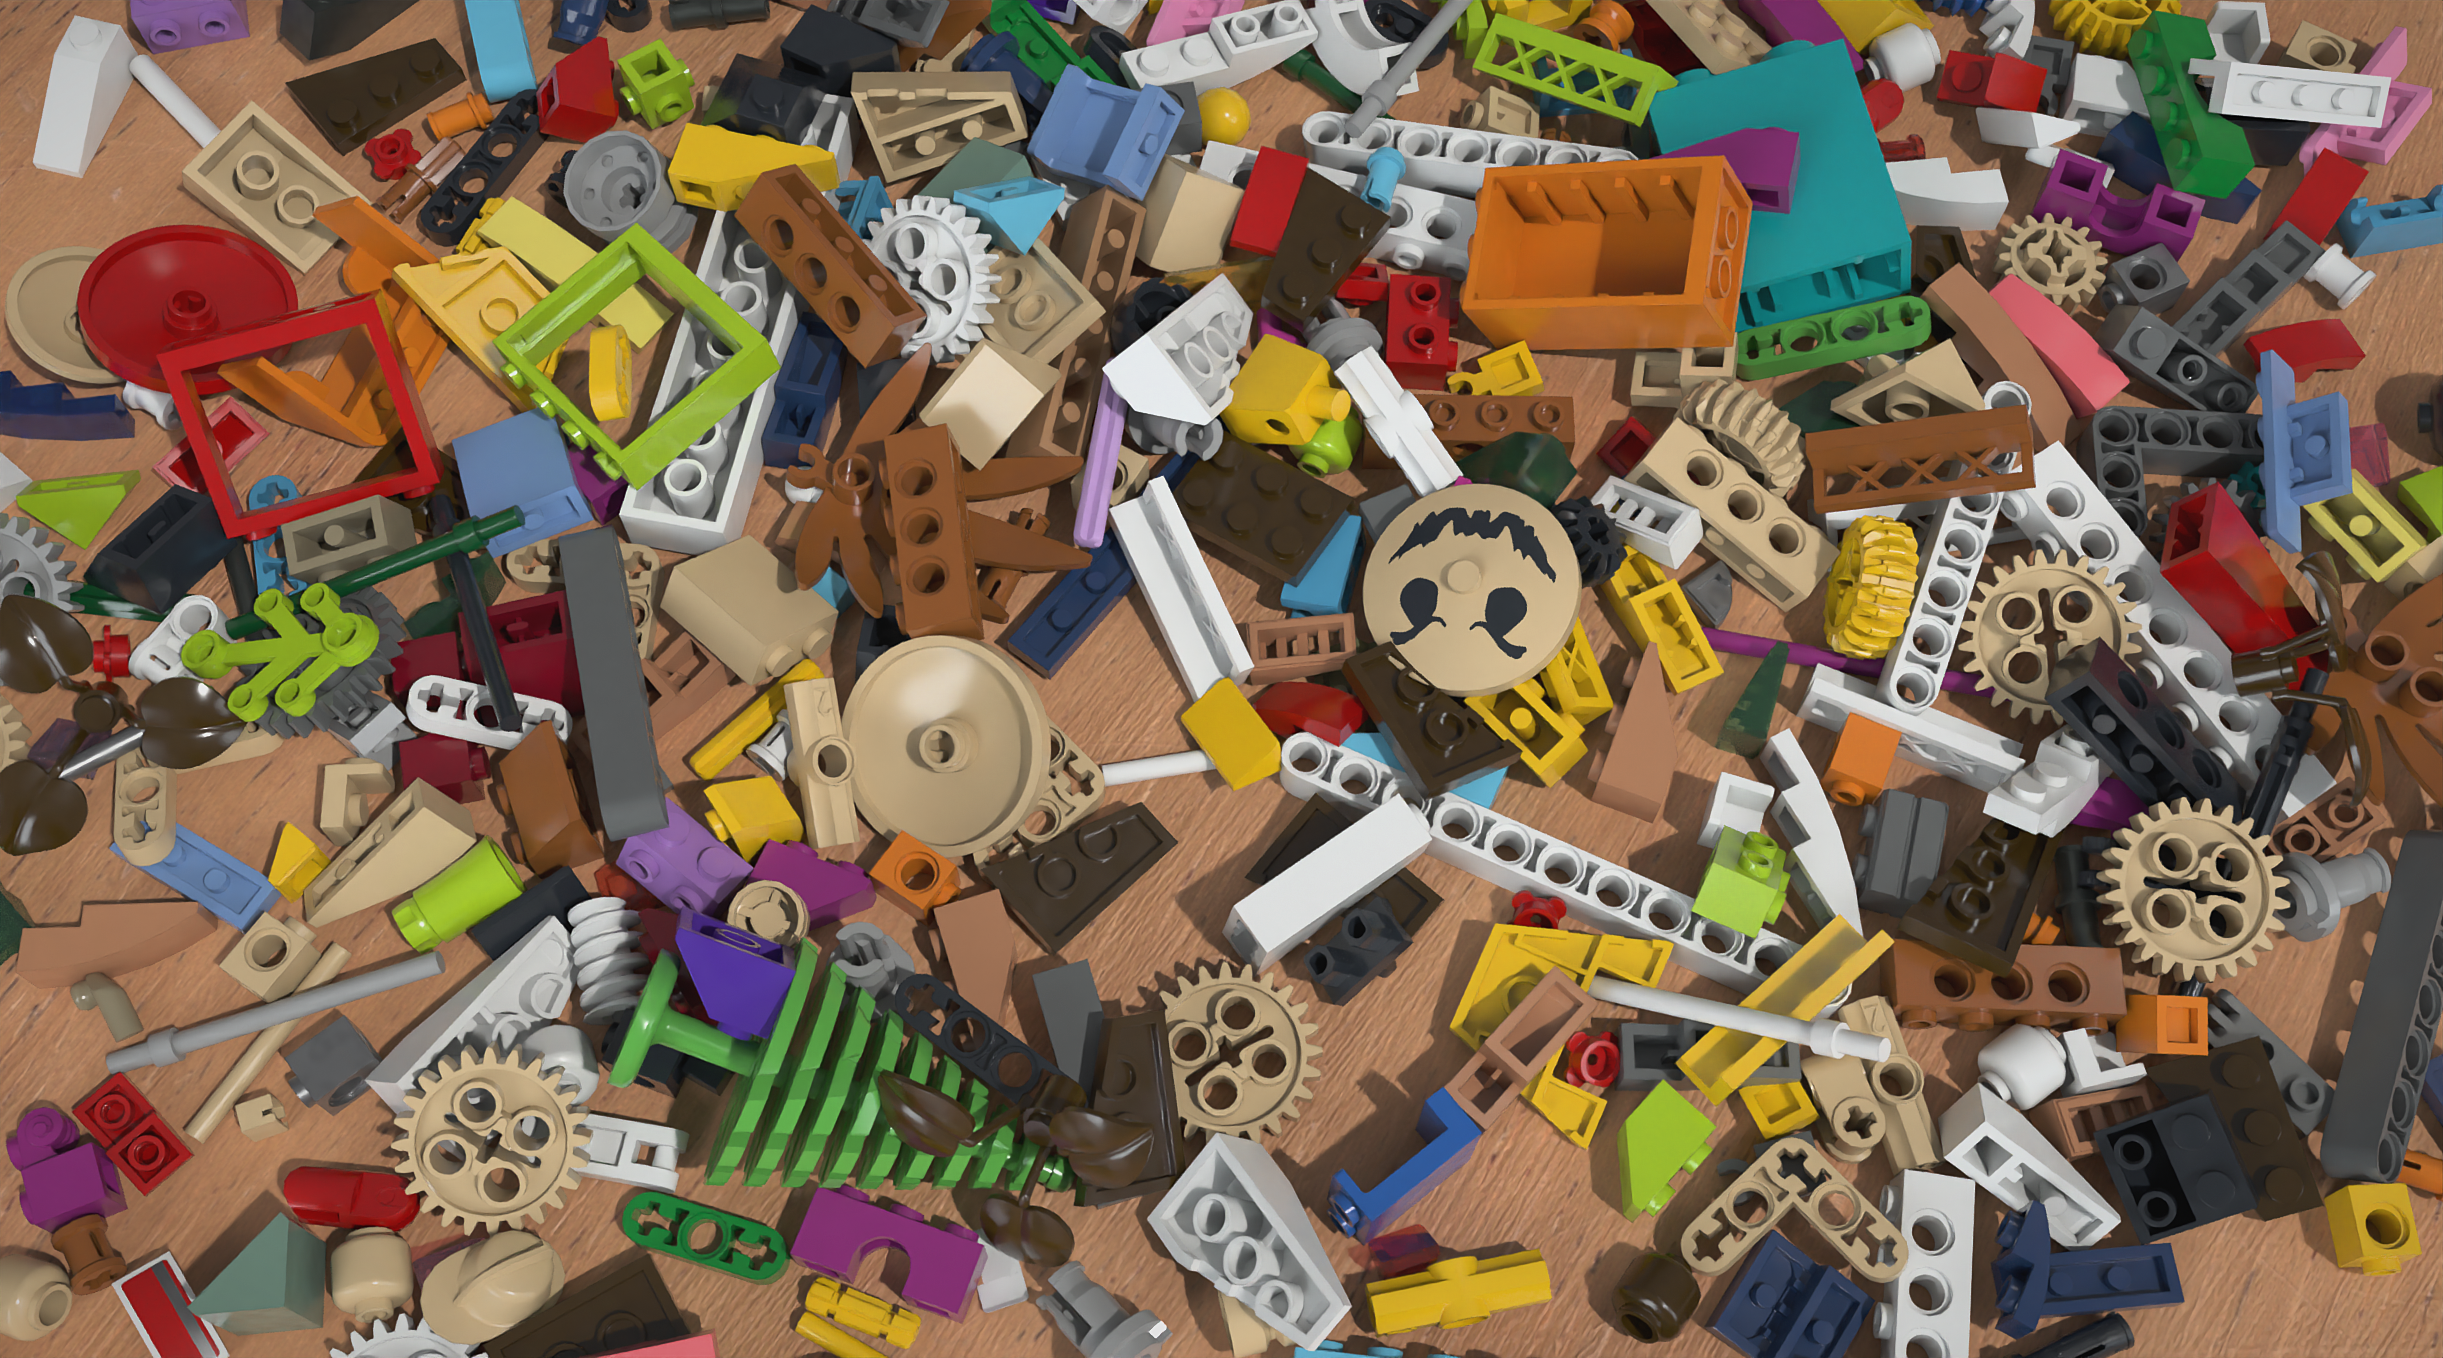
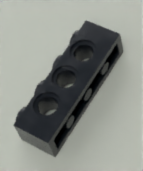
M2101 637L2096 638L2055 664L2044 699L2148 808L2163 802L2170 810L2172 801L2186 797L2192 810L2196 801L2208 798L2212 805V815L2219 808L2231 805L2233 806L2232 823L2235 824L2241 821L2247 791Z

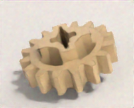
M2046 213L2041 223H2037L2036 219L2028 215L2025 217L2021 227L2014 223L2009 227L2005 237H2002L1994 252L1997 259L1992 266V271L2002 274L2000 280L2010 273L2035 288L2058 307H2061L2066 314L2072 315L2079 304L2084 307L2088 306L2095 293L2098 292L2106 278L2102 272L2108 262L2106 258L2096 256L2102 247L2101 242L2092 241L2088 243L2085 239L2090 230L2089 228L2083 227L2075 231L2071 228L2072 218L2066 217L2061 224L2054 223L2052 214Z

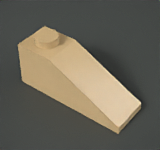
M418 777L303 891L307 923L318 928L420 887L437 877L469 852L477 841L470 811Z

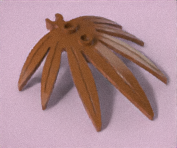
M928 342L917 350L879 393L854 430L843 455L835 463L826 460L821 450L817 447L802 443L799 447L798 459L811 464L812 468L801 470L790 465L787 469V481L794 487L800 489L817 487L824 490L810 512L798 540L795 556L797 587L800 590L807 591L823 578L831 561L833 542L837 541L840 563L846 582L857 601L874 618L882 617L883 592L875 562L864 540H872L889 562L890 554L897 553L896 538H891L884 516V507L892 505L890 490H885L878 462L880 458L886 457L884 436L893 435L899 429L912 410L922 389L932 352V346ZM919 417L900 433L929 426ZM1081 456L990 459L981 470L977 469L969 461H962L966 500L1003 498L1048 487L1078 474L1082 469L1084 458ZM931 485L921 487L914 496L925 493ZM968 510L975 563L1029 571L1072 570L1087 568L1091 565L1093 556L1089 553L1008 522ZM937 533L926 535L920 541V544L932 541ZM944 581L932 583L925 592H935L943 585ZM978 590L982 619L998 624H1006L1010 615Z
M2442 573L2396 605L2368 635L2357 627V620L2353 613L2343 607L2345 634L2348 645V667L2344 672L2337 673L2332 670L2329 673V679L2323 695L2346 698L2351 707L2356 708L2368 738L2372 756V775L2366 797L2375 806H2380L2385 801L2383 758L2375 718L2380 720L2391 745L2409 773L2443 809V757L2416 729L2418 728L2431 741L2443 749V662L2437 661L2434 658V655L2443 654V622L2432 627L2426 626L2443 616ZM2318 704L2311 724L2315 726V730L2307 743L2308 747L2305 752L2307 755L2312 756L2321 751L2336 734L2341 718L2333 707ZM2345 734L2347 756L2355 776L2353 760Z

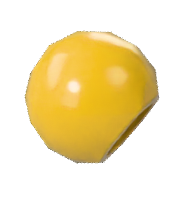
M1225 87L1211 88L1197 97L1202 120L1203 145L1207 146L1208 141L1211 140L1235 146L1244 139L1251 123V114L1246 100L1237 91Z

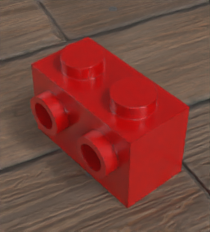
M1390 274L1386 305L1384 363L1391 370L1402 389L1443 391L1446 373L1456 372L1458 342L1449 341V328L1457 329L1459 298H1450V277Z

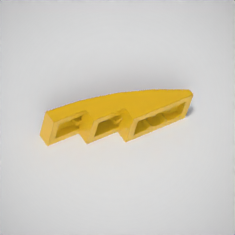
M1618 501L1609 512L1615 514L1621 507ZM1623 542L1622 546L1626 549L1628 556L1622 561L1620 569L1614 572L1615 575L1600 586L1643 654L1649 641L1657 643L1665 684L1676 696L1722 675L1724 671L1676 579L1668 581L1657 561Z

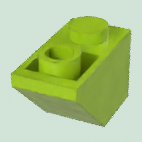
M1662 1080L1633 1111L1616 1134L1623 1215L1631 1223L1644 1210L1654 1217L1676 1192L1668 1183L1678 1171L1683 1168L1691 1175L1713 1151V1148L1705 1141L1717 1126L1665 1080Z

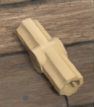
M834 678L812 679L783 685L793 742V749L790 751L787 759V771L794 784L800 787L809 847L817 849L858 842L860 837L850 781L857 768V756L851 744L843 738ZM819 752L822 754L826 762V771L824 774L820 771L818 766Z
M1876 995L1863 998L1841 1007L1837 1012L1840 1022L1846 1023L1850 1030L1888 1038L1891 1043L1890 1055L1885 1062L1860 1058L1870 1088L1885 1116L1886 1129L1881 1140L1894 1177L1904 1169L1924 1172L1942 1165L1946 1162V1159L1944 1158L1943 1150L1922 1094L1924 1086L1923 1071L1919 1064L1908 1055L1888 996L1879 997ZM1888 1075L1897 1080L1901 1086L1902 1096H1894L1886 1092L1880 1084L1879 1076Z

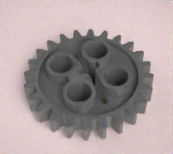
M370 586L340 598L339 607L344 613L365 615L378 626L379 641L371 656L352 667L340 666L314 690L316 701L313 707L306 714L293 717L276 704L275 694L282 683L289 679L297 678L318 657L307 658L266 695L269 701L267 710L259 719L254 721L258 726H261L271 736L279 733L285 739H290L297 732L303 738H307L314 725L323 732L328 731L331 719L335 716H338L344 722L347 721L349 708L355 704L364 708L367 705L364 695L369 690L381 691L383 689L378 678L380 675L390 674L396 670L389 662V659L403 654L404 650L396 642L406 637V632L400 627L404 622V618L382 592L378 593ZM307 612L295 615L309 634L324 632L326 626L323 622L314 619ZM264 629L261 632L266 639L282 638L276 629ZM271 662L241 665L240 669L247 677L237 683V687L247 684Z

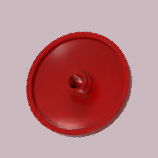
M182 224L143 230L129 235L106 248L95 258L84 273L78 290L77 306L83 337L90 350L103 365L116 375L138 386L171 394L156 354L166 344L298 310V297L293 280L286 268L272 253L261 245L242 235L224 229ZM294 342L189 369L198 395L220 393L237 388L217 374L222 364L262 356L276 366L289 352Z

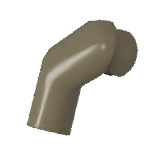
M100 972L87 974L86 980L78 981L71 987V997L80 1010H91L98 1005L116 1043L144 1030L127 993L105 974Z

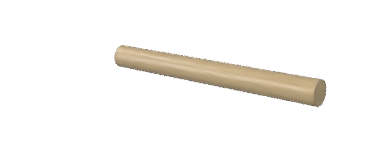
M333 942L291 996L329 985L351 958L352 954ZM303 1017L264 1029L184 1131L204 1144Z

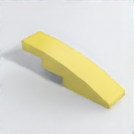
M512 196L478 230V235L494 248L505 246L550 293L598 254L563 228ZM634 283L590 321L596 327H599L601 323L604 326L621 324L628 335L630 347L637 354H640L672 320L674 313L639 284Z

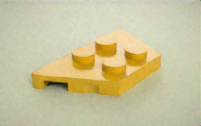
M505 246L480 250L479 253L471 256L456 254L440 257L439 263L410 268L409 263L399 264L393 269L392 278L522 413L537 408L529 396L534 391L527 384L518 389L500 370L506 361L492 341L548 296L550 292ZM569 338L535 366L550 381L553 379Z

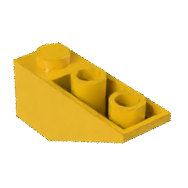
M686 123L668 170V176L677 202L724 212L737 210L762 172L796 164L820 192L838 189L840 185L834 152L825 151L815 145L800 146L780 142L766 135L751 136L731 132L717 125L702 126Z

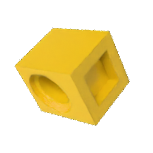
M2406 1183L2347 1185L2324 1198L2339 1268L2362 1267L2364 1276L2391 1275L2402 1271L2401 1263L2422 1254ZM2366 1220L2372 1222L2378 1228L2381 1235V1243L2376 1242L2368 1234Z

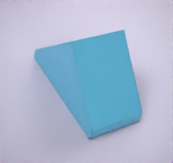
M1027 176L954 190L953 201L957 205L966 207L965 215L967 217H978L981 220L978 230L982 234L991 235L992 239L989 243L1025 256L1064 199L1065 188Z

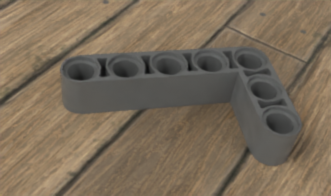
M2107 406L2097 411L2077 441V464L2139 539L2147 528L2148 523L2144 474L2227 479L2231 474H2237L2248 461L2254 468L2260 466L2264 462V444L2258 433L2257 422L2263 415ZM2107 481L2113 483L2116 487L2108 484ZM2086 548L2087 551L2091 554V556H2093L2092 552L2088 548Z

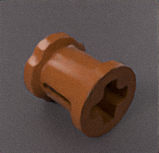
M98 1214L88 1215L72 1221L57 1230L50 1240L54 1250L63 1253L73 1274L70 1286L75 1295L82 1296L101 1291L111 1286V1283L122 1278L128 1270L123 1258L115 1257L105 1235L108 1224L105 1218L100 1217Z

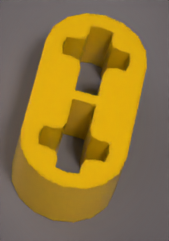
M621 324L592 328L590 333L589 395L593 412L600 422L628 418L631 414L632 353L628 335Z

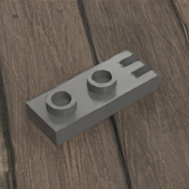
M2219 989L2211 998L2213 1004L2208 1003V1050L2260 1036L2299 1140H2301L2329 1114L2335 1090L2231 992L2226 989Z

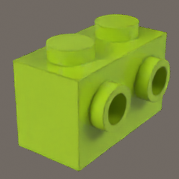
M1724 825L1703 871L1691 911L1756 939L1764 921L1774 925L1787 895L1784 892L1791 876L1790 873L1783 871L1787 851L1778 848V844L1764 834L1753 831L1744 834Z

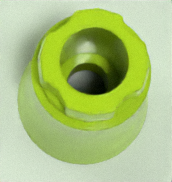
M486 835L462 858L437 877L413 891V897L392 910V915L407 941L422 955L435 948L441 942L449 943L464 932L475 927L527 892L528 889L500 846L492 837Z

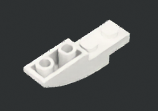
M1284 0L1212 18L1208 32L1121 53L1119 68L1132 90L1143 88L1145 83L1163 86L1193 81L1196 96L1198 97L1208 89L1218 87L1230 88L1276 66L1315 41L1318 31L1299 0Z
M2066 724L2040 742L2033 763L1988 793L1983 813L2035 835L2040 832L2053 838L2080 813L2104 779L2109 777L2113 770L2069 724Z

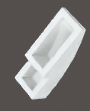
M1947 157L1886 163L1905 223L1908 225L1960 227L1961 231L1995 230L2009 203L2000 169L1951 173Z

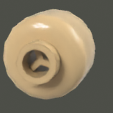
M368 1227L349 1233L345 1237V1242L341 1243L332 1252L330 1269L333 1303L341 1311L355 1314L357 1321L373 1323L377 1319L386 1320L393 1316V1309L402 1306L412 1296L414 1282L411 1248L403 1238L395 1236L391 1229Z
M11 1254L1 1258L0 1334L16 1340L34 1341L46 1336L61 1325L68 1316L72 1306V1293L68 1274L55 1264L29 1255Z

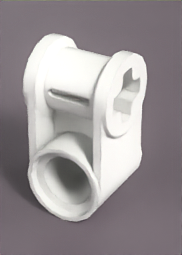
M192 595L183 598L174 606L171 613L155 631L134 650L129 660L128 669L130 673L141 680L149 679L154 684L163 679L180 676L204 682L205 678L199 677L182 663V648L187 640L208 622L211 623L205 630L215 631L230 644L237 643V640H233L226 631L225 622L230 618L208 597ZM152 655L157 657L155 661L151 660Z

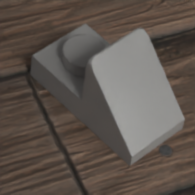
M368 691L364 695L367 705L364 708L355 704L349 708L348 720L345 722L338 716L333 717L328 731L357 758L373 759L382 763L389 771L401 760L399 742L418 739V736L403 722L406 717L392 702Z

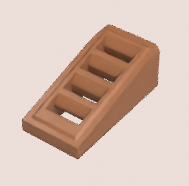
M1353 613L1246 623L1248 654L1254 664V668L1250 672L1253 686L1273 684L1340 670L1345 659L1357 655ZM1339 631L1341 652L1330 653L1329 633ZM1318 636L1319 654L1309 655L1308 638ZM1297 640L1298 656L1288 657L1287 642ZM1276 645L1277 658L1267 659L1266 647Z
M2146 1084L2051 1100L2032 1109L2029 1116L2032 1125L2068 1162L2102 1155L2093 1135V1132L2107 1127L2100 1107L2104 1109L2109 1126L2125 1120L2120 1103L2125 1102L2130 1117L2154 1107ZM2078 1112H2081L2090 1141L2087 1140Z

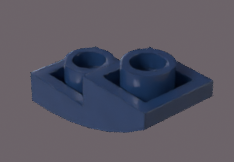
M2032 1200L2016 1211V1213L2009 1210L2004 1216L1994 1240L1995 1243L2002 1246L1995 1265L2017 1275L2015 1277L2010 1274L1997 1295L1995 1307L2002 1310L1995 1329L2016 1340L2036 1330L2048 1288L2051 1251L2049 1223L2045 1205L2036 1200Z

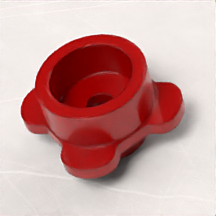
M397 129L393 134L382 136L380 139L373 138L366 143L365 152L374 159L375 166L373 170L377 177L399 180L407 172L405 166L408 163L415 165L422 158L420 152L413 149L411 144L413 136L409 130Z
M104 625V640L93 641V667L95 673L104 672L106 674V681L114 683V678L131 676L128 669L131 658L129 634L112 635L111 625Z
M1519 891L1512 897L1513 918L1506 924L1558 930L1559 920L1566 915L1567 907L1565 902L1559 897L1543 899L1534 897L1529 891ZM1537 915L1541 918V921L1532 922L1531 917Z
M1575 1031L1566 1042V1047L1570 1051L1569 1066L1564 1071L1566 1083L1577 1088L1581 1087L1584 1083H1590L1603 1088L1610 1086L1620 1070V1052L1617 1048V1037L1609 1031H1602L1598 1036H1587L1582 1031ZM1593 1054L1594 1059L1591 1064H1588V1057Z

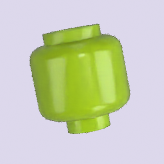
M1350 406L1349 413L1343 421L1337 422L1324 419L1310 442L1304 445H1288L1292 454L1299 460L1297 466L1303 472L1317 478H1324L1327 473L1339 474L1347 471L1364 435V428L1358 420V412Z

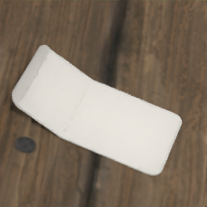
M982 1228L975 1230L974 1232L979 1235L977 1243L985 1246L988 1255L981 1275L983 1284L977 1286L983 1311L990 1313L1026 1301L1029 1298L1019 1260L1004 1254L994 1246Z

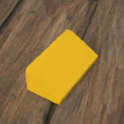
M1227 676L1218 681L1181 715L1182 723L1233 792L1281 771V747L1279 741L1230 677Z

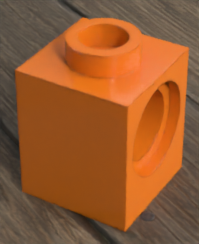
M1850 712L1836 735L1819 781L1822 790L1829 792L1833 799L1845 805H1862L1865 807L1866 803L1872 804L1883 788L1902 732Z
M903 830L869 872L875 893L927 927L936 918L934 908L957 902L961 894V888H959L961 881L957 865ZM925 873L934 877L932 883L925 889L911 890L906 887L908 880L916 874Z
M2125 995L2127 1015L2116 1023V1052L2208 1056V997Z

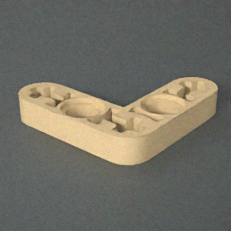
M543 539L509 552L506 559L507 568L516 585L522 590L532 593H553L566 590L559 540ZM619 543L625 566L631 606L645 612L643 622L635 628L641 660L646 658L652 661L664 584V569L656 552L649 546ZM539 557L543 565L536 566L532 574H527L523 566H530L533 558ZM638 563H645L648 571H641L639 579H632L629 571H635ZM554 568H560V576H557Z
M1048 716L1051 740L1058 745L1060 750L1056 758L1050 761L1044 790L1032 813L1041 810L1049 812L1056 819V823L1051 832L1038 836L1027 831L1024 822L1016 830V833L1022 844L1028 848H1033L1045 842L1048 843L1071 833L1101 806L1106 794L1104 775L1099 767ZM1067 764L1069 765V773L1079 783L1082 784L1088 779L1091 780V794L1086 797L1081 792L1073 796L1070 795L1072 793L1070 780L1062 773ZM1012 834L988 849L973 853L976 871L983 881L985 880L979 872L990 864L988 853L993 849L999 854L1006 852L1014 845ZM1020 842L1008 853L1009 859L1026 852L1023 850Z
M252 721L247 723L237 740L221 755L193 768L170 769L162 767L148 758L147 761L151 767H144L141 760L146 758L142 746L117 758L114 839L125 858L133 865L150 866L162 861L173 850L176 841L177 774L262 756L280 747L285 738L279 733L271 736L261 726H259L257 731L258 725ZM159 787L157 794L150 800L142 803L133 802L134 797L143 789ZM140 821H145V823H148L152 830L146 833V836L145 828Z
M1794 1137L1779 1140L1759 1157L1686 1228L1682 1234L1680 1244L1684 1260L1694 1272L1707 1277L1718 1276L1729 1270L1794 1207L1870 1281L1885 1283L1900 1277L1907 1267L1909 1256L1907 1241L1902 1234L1812 1145L1803 1139ZM1786 1154L1794 1159L1802 1154L1807 1158L1803 1163L1804 1171L1815 1183H1817L1821 1174H1825L1830 1180L1816 1187L1809 1201L1804 1202L1799 1196L1808 1192L1807 1186L1793 1174L1786 1179L1779 1175L1783 1169L1779 1159L1782 1155ZM1744 1192H1758L1768 1202V1211L1762 1220L1755 1223H1747L1735 1215L1733 1210L1734 1201ZM1829 1194H1842L1852 1202L1854 1215L1846 1224L1839 1226L1830 1225L1820 1216L1819 1204ZM1723 1212L1731 1227L1740 1234L1745 1235V1237L1737 1243L1732 1234L1729 1233L1718 1245L1722 1254L1719 1260L1714 1261L1709 1256L1704 1257L1700 1261L1694 1257L1698 1252L1695 1242L1696 1237L1702 1234L1709 1240L1714 1238L1723 1229L1722 1223L1714 1218ZM1868 1217L1874 1224L1866 1227V1234L1879 1245L1884 1244L1887 1240L1895 1245L1892 1250V1258L1896 1263L1888 1267L1885 1263L1879 1262L1872 1267L1867 1263L1870 1250L1858 1236L1852 1246H1848L1842 1239L1855 1233L1864 1218Z

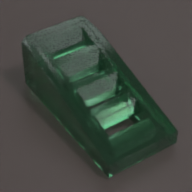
M1777 641L1776 645L1770 649L1723 723L1715 744L1717 749L1753 760L1755 756H1758L1767 739L1790 648H1787V643Z

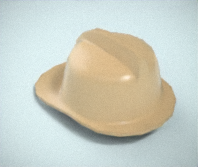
M516 1230L497 1233L491 1238H486L450 1255L433 1268L424 1281L420 1298L424 1320L436 1335L451 1343L474 1345L492 1340L555 1305L563 1292L565 1273L562 1261L553 1247L535 1234Z

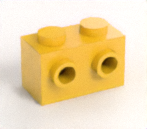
M1533 678L1496 694L1467 697L1464 700L1467 706H1470L1485 719L1483 723L1502 742L1509 739L1523 751L1519 759L1549 788L1557 783L1589 751L1579 737L1585 731L1582 725L1570 713L1564 714L1562 707L1556 713L1552 711L1541 700L1547 692Z

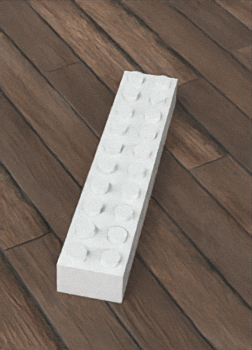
M826 94L801 146L815 145L825 151L834 152L840 183L848 179L861 135L854 99ZM836 189L821 192L838 212L842 196L835 194ZM716 210L696 276L767 339L782 367L803 311L808 312L810 304L796 287L784 277L782 271L766 252L752 240L747 230L735 218L734 214L737 210L727 212ZM687 309L684 310L647 429L735 355L731 349ZM781 368L638 491L630 484L628 485L619 516L632 544H642L653 548L700 556L741 538L764 461L761 438L776 402L774 385Z

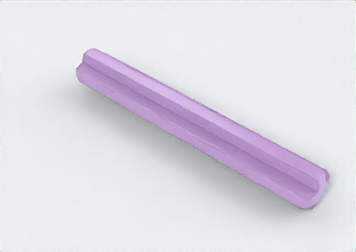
M1115 357L1109 358V359L1106 361V364H1108V363H1109L1111 360H1113ZM1105 372L1073 532L1076 545L1093 549L1100 547L1103 542L1128 407L1127 400L1122 399L1113 390L1110 378Z

